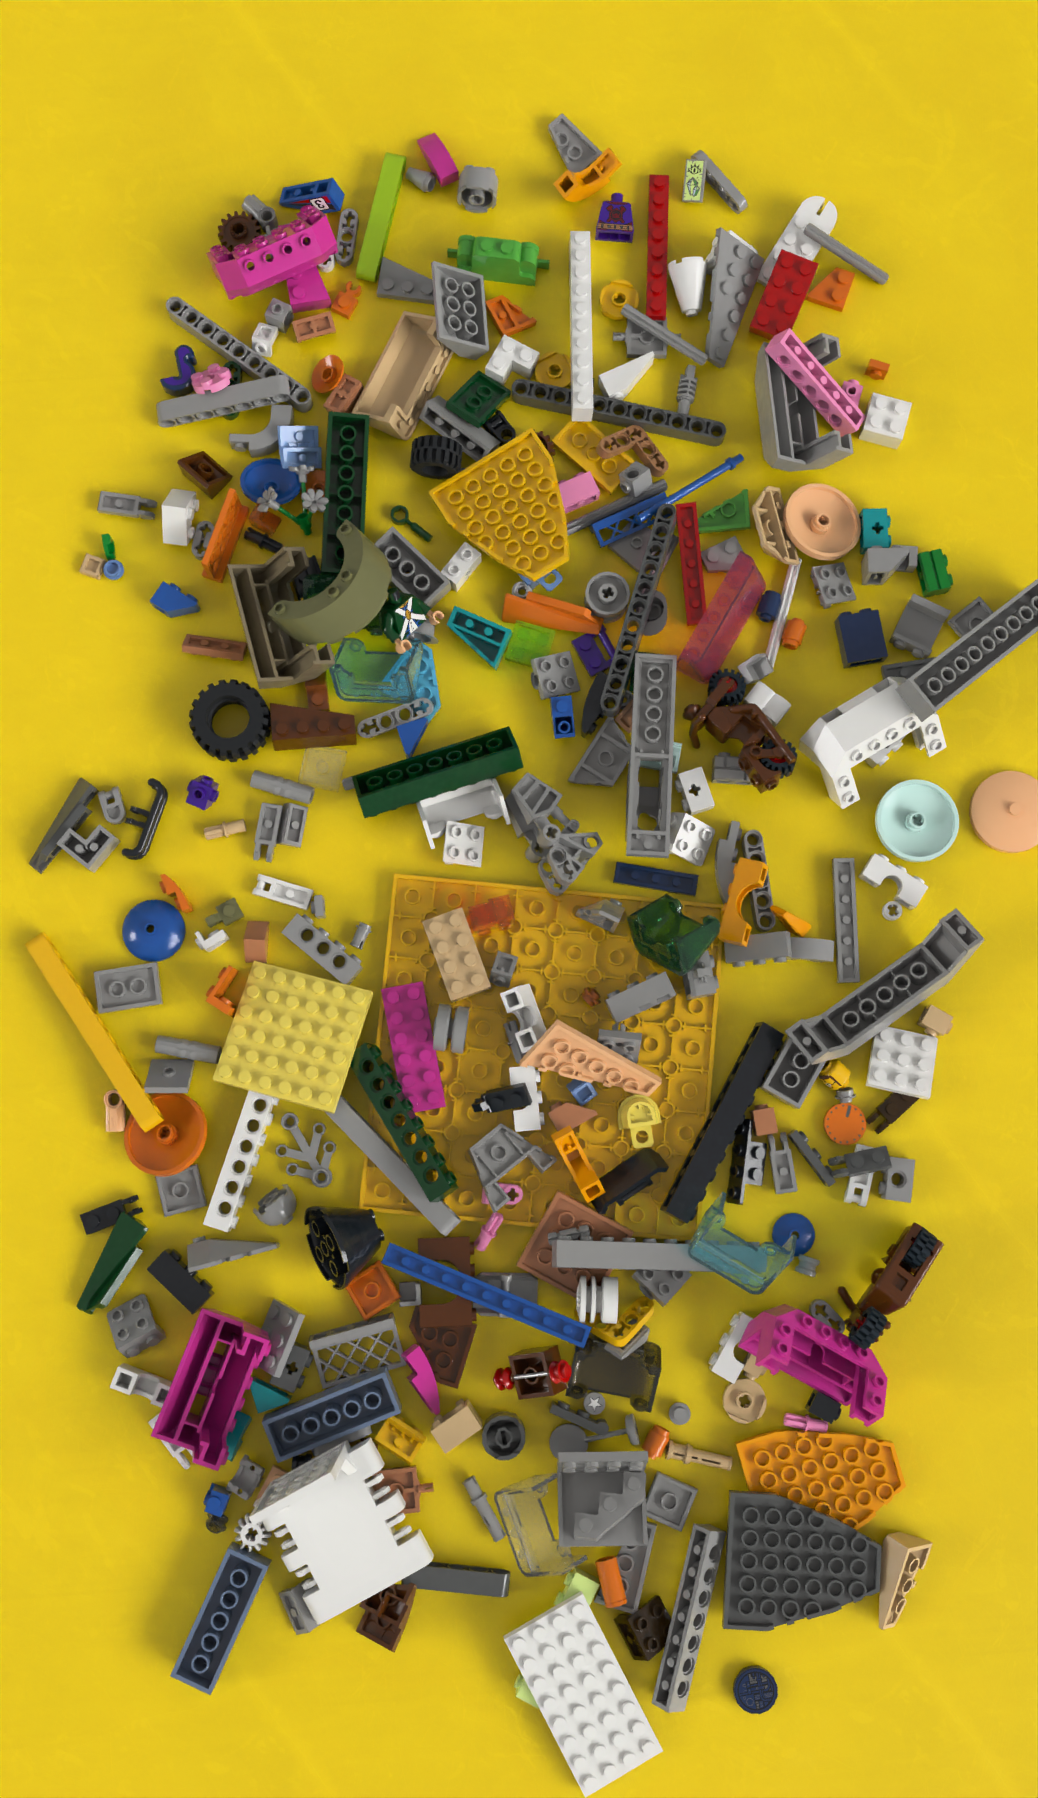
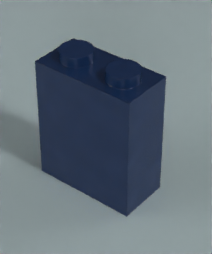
M866 608L860 610L859 613L844 612L839 614L834 624L844 669L884 662L888 654L879 611Z

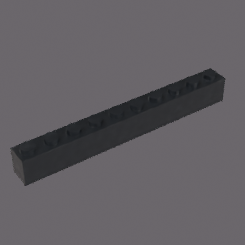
M764 1022L755 1024L660 1208L661 1211L683 1223L688 1224L689 1221L693 1220L697 1212L696 1207L706 1195L707 1191L705 1189L708 1183L713 1181L718 1164L722 1163L726 1156L725 1150L727 1146L735 1139L736 1134L734 1132L737 1126L743 1123L745 1119L744 1113L747 1107L752 1105L756 1089L761 1087L766 1070H769L774 1062L772 1058L775 1052L779 1051L783 1045L782 1038L785 1034Z

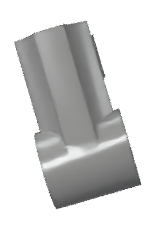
M254 194L248 195L241 205L242 209L248 215L252 214L254 220H258L263 232L267 234L265 227L268 225L271 229L279 226L273 208L267 207Z

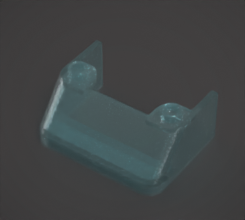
M722 1192L705 1212L690 1241L688 1254L695 1261L751 1294H761L794 1259L797 1236L793 1234L782 1247L774 1242H764L759 1248L754 1247L723 1228L726 1222L723 1208L727 1194Z

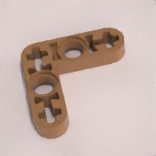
M631 425L603 438L596 447L597 454L603 459H610L632 448L642 463L650 468L651 474L655 477H662L669 467L667 460L644 429L637 425ZM617 439L623 440L625 445L619 444ZM643 448H647L651 454L645 453Z

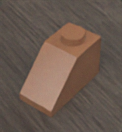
M561 1101L550 1106L551 1111L547 1113L557 1132L569 1125L573 1129L598 1115L595 1110L567 1102L562 1105Z

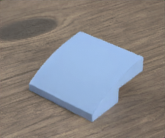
M277 425L282 468H289V466L298 467L299 465H306V467L314 465L315 468H322L321 447H318V426Z

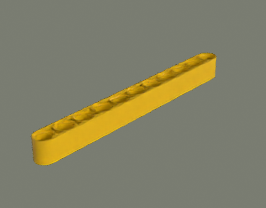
M42 932L25 943L27 950L142 1130L148 1132L164 1121L160 1110L149 1093H145L144 1085L49 937Z

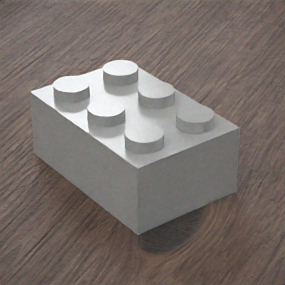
M787 1036L771 1068L766 1073L760 1089L794 1109H800L825 1062L811 1065Z

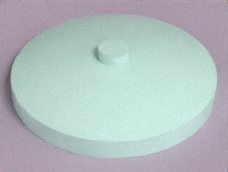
M907 780L893 786L883 795L876 809L875 827L880 841L893 855L905 861L926 862L939 857L951 847L958 833L959 815L954 801L944 789L925 780Z

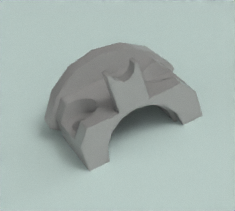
M245 1454L239 1463L240 1466L237 1473L229 1481L226 1490L232 1491L244 1500H248L255 1488L260 1486L265 1468L250 1460L249 1456Z

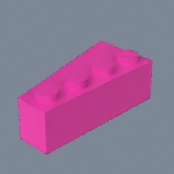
M280 225L278 226V228L282 227V229H284L286 227H289L290 225ZM289 245L285 246L284 252L290 250L291 247ZM316 266L286 279L293 313L331 308L330 297Z

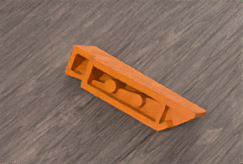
M528 591L526 599L506 593L502 613V621L506 623L596 635L600 633L604 622L603 618L591 615V611L585 607Z

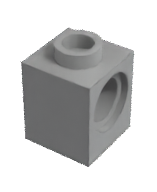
M272 298L264 314L268 325L278 327V331L285 334L294 318L291 305L276 298Z
M637 461L619 474L622 491L635 498L653 484L650 468Z

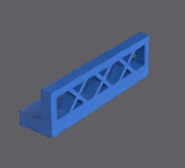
M663 492L588 526L591 534H595L600 548L654 524L655 519L651 520L652 517L642 524L635 521L638 513L646 511V509L667 498L666 493ZM666 514L663 518H668L672 515ZM622 520L631 522L629 530L626 532L617 529L619 522ZM604 528L612 530L611 538L603 542L599 530Z

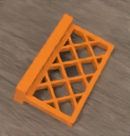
M231 488L228 490L201 562L204 568L202 576L219 583H223L228 569L227 564H230L249 513V508L241 504L236 490Z

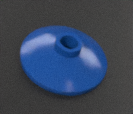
M789 1213L781 1216L774 1224L772 1239L777 1249L783 1254L799 1256V1254L803 1255L808 1252L815 1240V1231L812 1223L806 1217L797 1213ZM792 1232H798L797 1239H792Z

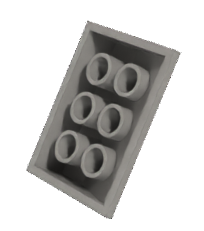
M433 261L431 266L437 339L458 356L477 360L489 351L483 275Z

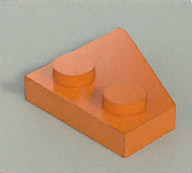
M836 267L808 293L806 300L842 312L855 273Z
M503 295L485 301L486 311L501 338L504 334L511 336L536 325L537 321L535 318L532 317L530 319L523 314V309L512 304Z

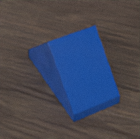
M425 717L396 726L407 758L413 756L429 724L428 719Z

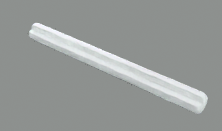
M798 558L799 565L789 564L780 597L781 604L773 623L765 653L772 667L775 664L802 562L800 558Z

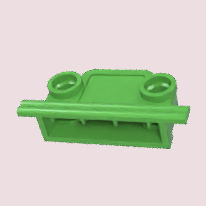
M462 235L458 238V249L448 248L447 250L449 258H457V268L483 275V279L486 281L535 286L537 268L549 269L550 260L538 259L539 247L531 242L520 243L515 240Z

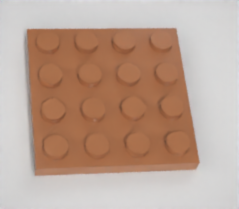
M557 1190L518 1259L516 1266L576 1298L580 1276H586V1286H590L591 1276H595L596 1285L601 1286L602 1278L609 1277L613 1269L552 1267V1246L548 1242V1234L552 1232L559 1233L561 1230L575 1227L579 1229V1226L588 1225L590 1237H593V1241H601V1237H614V1242H622V1238H631L634 1232L606 1215L599 1214L597 1210L566 1193Z

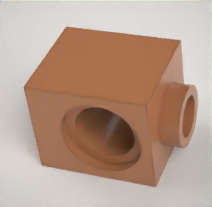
M767 1104L756 1105L755 1110L750 1111V1116L753 1120L754 1136L778 1133L774 1107L768 1108Z

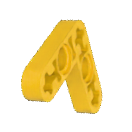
M646 1296L639 1297L617 1320V1324L605 1323L607 1326L603 1329L596 1327L598 1323H602L600 1313H596L594 1323H590V1313L586 1312L588 1317L585 1316V1322L580 1323L592 1327L590 1333L609 1344L622 1347L633 1338L653 1315L654 1302ZM575 1309V1310H574L575 1321H578V1322H579V1316H578L577 1310ZM628 1319L637 1320L635 1324L626 1323Z

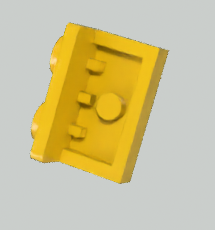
M395 1415L385 1420L373 1441L410 1465L427 1437L423 1435L422 1430L415 1426L410 1427L401 1416Z

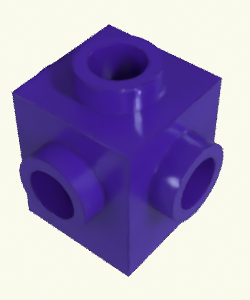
M205 775L191 780L187 787L189 793L186 803L202 810L211 807L212 803L218 798L219 791L217 789L219 783L214 782L211 777Z

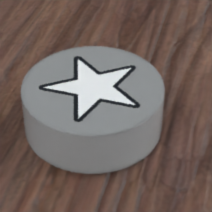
M596 1391L589 1392L584 1397V1408L592 1415L600 1414L605 1408L603 1395Z

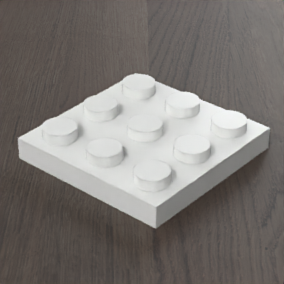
M887 1026L872 1039L866 1086L921 1099H930L938 1038Z

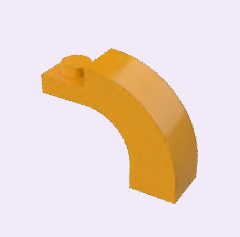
M608 147L586 169L576 173L567 169L554 183V186L565 200L569 202L581 201L607 185L611 181L609 177L622 163L612 149Z
M569 1125L552 1134L551 1137L585 1201L588 1203L606 1193L571 1126Z

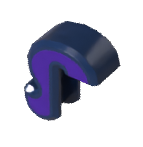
M180 345L174 351L179 376L160 380L165 392L171 396H185L194 391L191 375L196 373L192 365H196L197 360L192 348L187 345Z

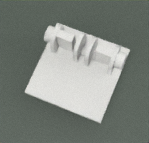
M446 821L443 862L447 865H453L454 863L481 868L485 827Z

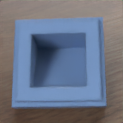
M574 1079L566 1085L581 1107L598 1095L589 1082Z

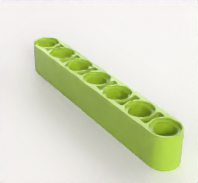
M388 152L385 154L357 264V279L377 282L382 257L384 256L405 172L406 156Z

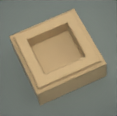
M86 553L79 572L100 580L103 567L107 561Z

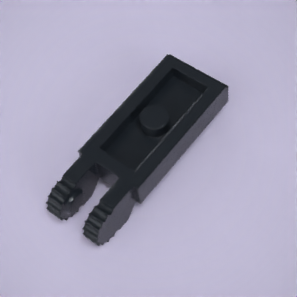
M138 1195L124 1200L120 1199L81 1214L80 1217L86 1235L115 1225L121 1212L131 1216L142 1213V1207L126 1212L124 1206L128 1203L136 1202L139 1199Z

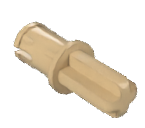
M244 819L228 823L223 821L220 825L207 827L204 829L205 838L207 840L223 836L228 838L229 835L243 831L246 832Z

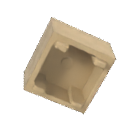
M460 1399L456 1402L457 1406L443 1417L441 1414L434 1417L435 1422L432 1424L430 1432L445 1454L482 1429L483 1420L469 1399L465 1401Z

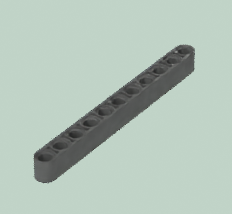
M517 379L513 382L512 399L515 403L571 416V389L525 379ZM517 390H524L525 393L519 394V393H517L516 391H517ZM537 394H543L544 397H543V398H538V397H536V395H537ZM593 394V421L626 428L631 425H637L642 427L645 432L709 446H719L722 444L726 434L725 425L719 421ZM562 398L564 401L557 402L555 399ZM600 406L603 410L597 411L594 408ZM614 411H621L623 414L616 415ZM640 415L642 419H635L633 416ZM659 419L662 423L657 424L653 420ZM678 423L681 427L676 428L672 424ZM697 427L701 431L695 432L692 430V428ZM712 432H718L720 436H714Z
M668 503L662 504L657 511L601 696V708L607 717H614L620 712L635 663V653H638L677 523L675 507ZM666 514L672 515L670 518H663ZM659 533H666L664 537L657 536ZM655 551L661 552L657 556L651 555ZM648 570L655 571V573L651 575L646 574ZM644 588L649 589L648 593H640V591ZM638 607L644 608V610L639 613L634 611ZM632 626L638 627L634 632L628 630ZM626 645L633 646L631 650H623V647ZM620 664L627 665L623 670L617 669V666ZM614 683L621 684V687L618 689L611 688ZM609 702L615 703L613 708L605 707Z

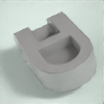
M116 786L110 791L105 792L103 790L98 792L105 819L114 825L122 823L126 818V810L120 788ZM109 799H115L114 803L108 804Z

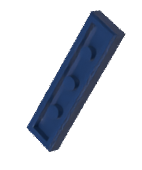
M616 862L613 883L695 897L699 875Z

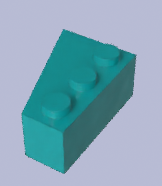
M454 606L446 625L497 671L513 634L512 631Z

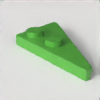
M748 489L742 490L740 494L725 500L723 504L715 506L698 518L699 534L750 529Z

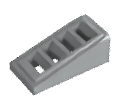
M632 1319L628 1324H635L637 1320ZM643 1325L625 1346H622L624 1350L609 1343L605 1345L604 1349L622 1361L647 1342L650 1329Z

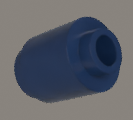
M767 590L761 596L756 611L759 620L769 623L776 619L781 604V595L779 593Z

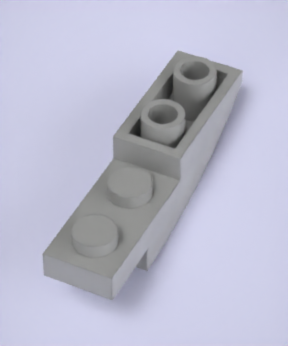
M733 820L729 824L726 840L719 839L715 851V877L723 904L728 901V887L730 883H733L735 876L733 869L736 863H733L732 860H736L738 849L735 848L736 840L740 841L742 829L739 828L740 822Z

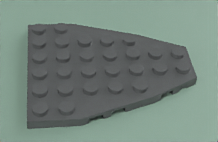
M729 1490L722 1616L723 1629L770 1631L779 1625L794 1624V1621L807 1618L809 1620L842 1609L841 1606L852 1601L856 1603L865 1596H871L880 1592L882 1546L837 1518L773 1492Z

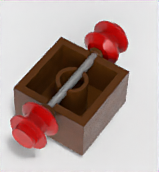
M558 1345L523 1349L508 1356L511 1368H498L493 1377L494 1384L501 1391L513 1389L515 1386L518 1400L554 1396L568 1388L567 1382L572 1374V1369L566 1360H561Z

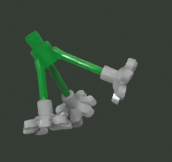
M289 466V471L299 475V483H301L303 512L297 517L274 501L278 494L272 487H269L268 491L265 490L263 492V498L259 497L257 499V504H260L257 510L260 512H267L268 508H272L275 511L278 510L297 525H300L305 535L312 534L311 518L313 513H316L317 510L324 512L326 509L324 505L329 501L328 498L322 497L324 494L322 490H318L315 493L313 489H308L306 493L305 483L307 482V474L314 471L315 466Z

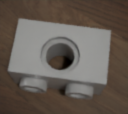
M890 1157L892 1168L881 1170L883 1181H880L878 1188L881 1199L911 1203L915 1160ZM895 1173L900 1176V1182L897 1185H894L891 1180L892 1175Z

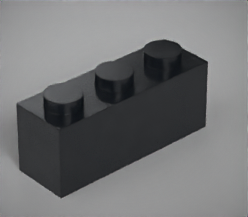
M166 1249L147 1270L192 1314H195L214 1294L211 1290L213 1286L206 1279L201 1280L196 1275L197 1271L189 1272L188 1265L181 1260L182 1256L175 1249H172V1251Z

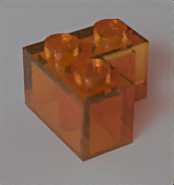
M509 894L488 899L487 903L468 907L474 934L478 933L479 936L490 934L491 930L499 928V931L508 930L515 924Z

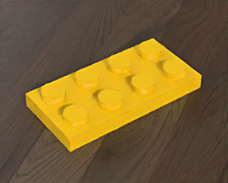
M570 420L551 441H553L554 446L584 473L590 471L595 482L611 495L620 486L619 474L635 461L624 452L610 459H603L597 454L596 447L606 436L590 422Z

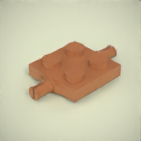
M416 1465L385 1468L373 1475L376 1476L382 1473L384 1476L381 1482L372 1486L374 1491L387 1485L391 1489L387 1494L399 1489L406 1505L398 1514L420 1512L419 1499L421 1493L434 1492L433 1482L420 1484Z

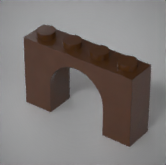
M469 1236L418 1238L419 1255L433 1261L448 1262L454 1265L459 1272L475 1277V1263L470 1264V1255H474V1242H470ZM458 1295L455 1299L445 1304L419 1305L420 1328L472 1326V1321H477L476 1308H472V1301Z

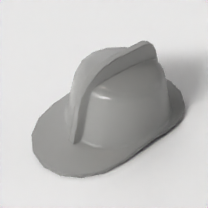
M657 590L643 635L645 636L658 634L663 630L667 622V601L665 596ZM642 607L636 608L637 613L644 610Z
M428 618L404 639L413 642L416 638L422 643L438 644L439 642L434 637L435 625L430 624Z

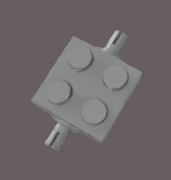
M667 317L665 321L654 320L658 324L668 329ZM628 318L625 333L613 332V341H625L627 347L626 358H638L653 351L654 358L666 359L668 344Z

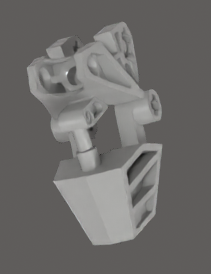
M527 772L504 801L517 838L524 836L530 844L525 851L527 860L531 863L540 862L537 870L546 889L550 894L560 896L579 876L586 863L596 854L603 842L597 832L575 833L579 828V822L574 819L569 820L557 806L563 795ZM549 815L565 826L562 831H560L558 826L549 822L547 819ZM587 838H594L597 846L591 847L589 842H587ZM543 863H549L552 872H546L543 869ZM554 883L560 884L561 887L554 888L553 885Z

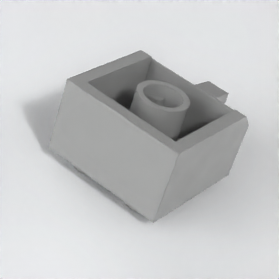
M708 950L682 955L679 958L686 999L708 997L717 993L716 989L719 988L717 976H713L712 968L715 967L713 955H709Z

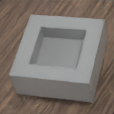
M323 895L314 896V901H311V912L315 914L317 919L326 918Z

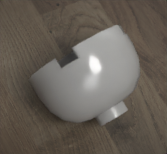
M283 1184V1189L278 1190L276 1187L258 1202L260 1206L258 1210L254 1207L253 1213L262 1223L269 1226H277L281 1223L286 1225L293 1219L292 1214L296 1210L297 1202L293 1191L287 1184Z

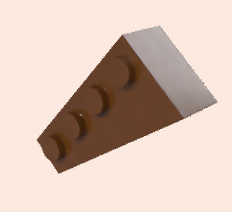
M270 703L274 751L357 745L354 715Z

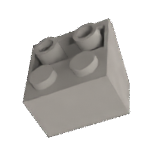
M894 545L891 548H882V546L868 548L861 561L862 585H883L903 564L909 553V547L903 548L902 545Z

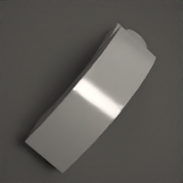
M272 404L270 422L259 433L229 434L231 448L238 452L249 450L252 458L267 456L279 449L277 425L294 424L292 405Z

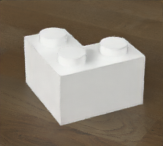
M504 334L485 367V375L503 386L512 371L530 380L539 360V352Z
M171 489L162 504L163 543L187 546L190 540L194 538L195 528L192 527V520L195 512L199 510V500L196 499L195 491Z

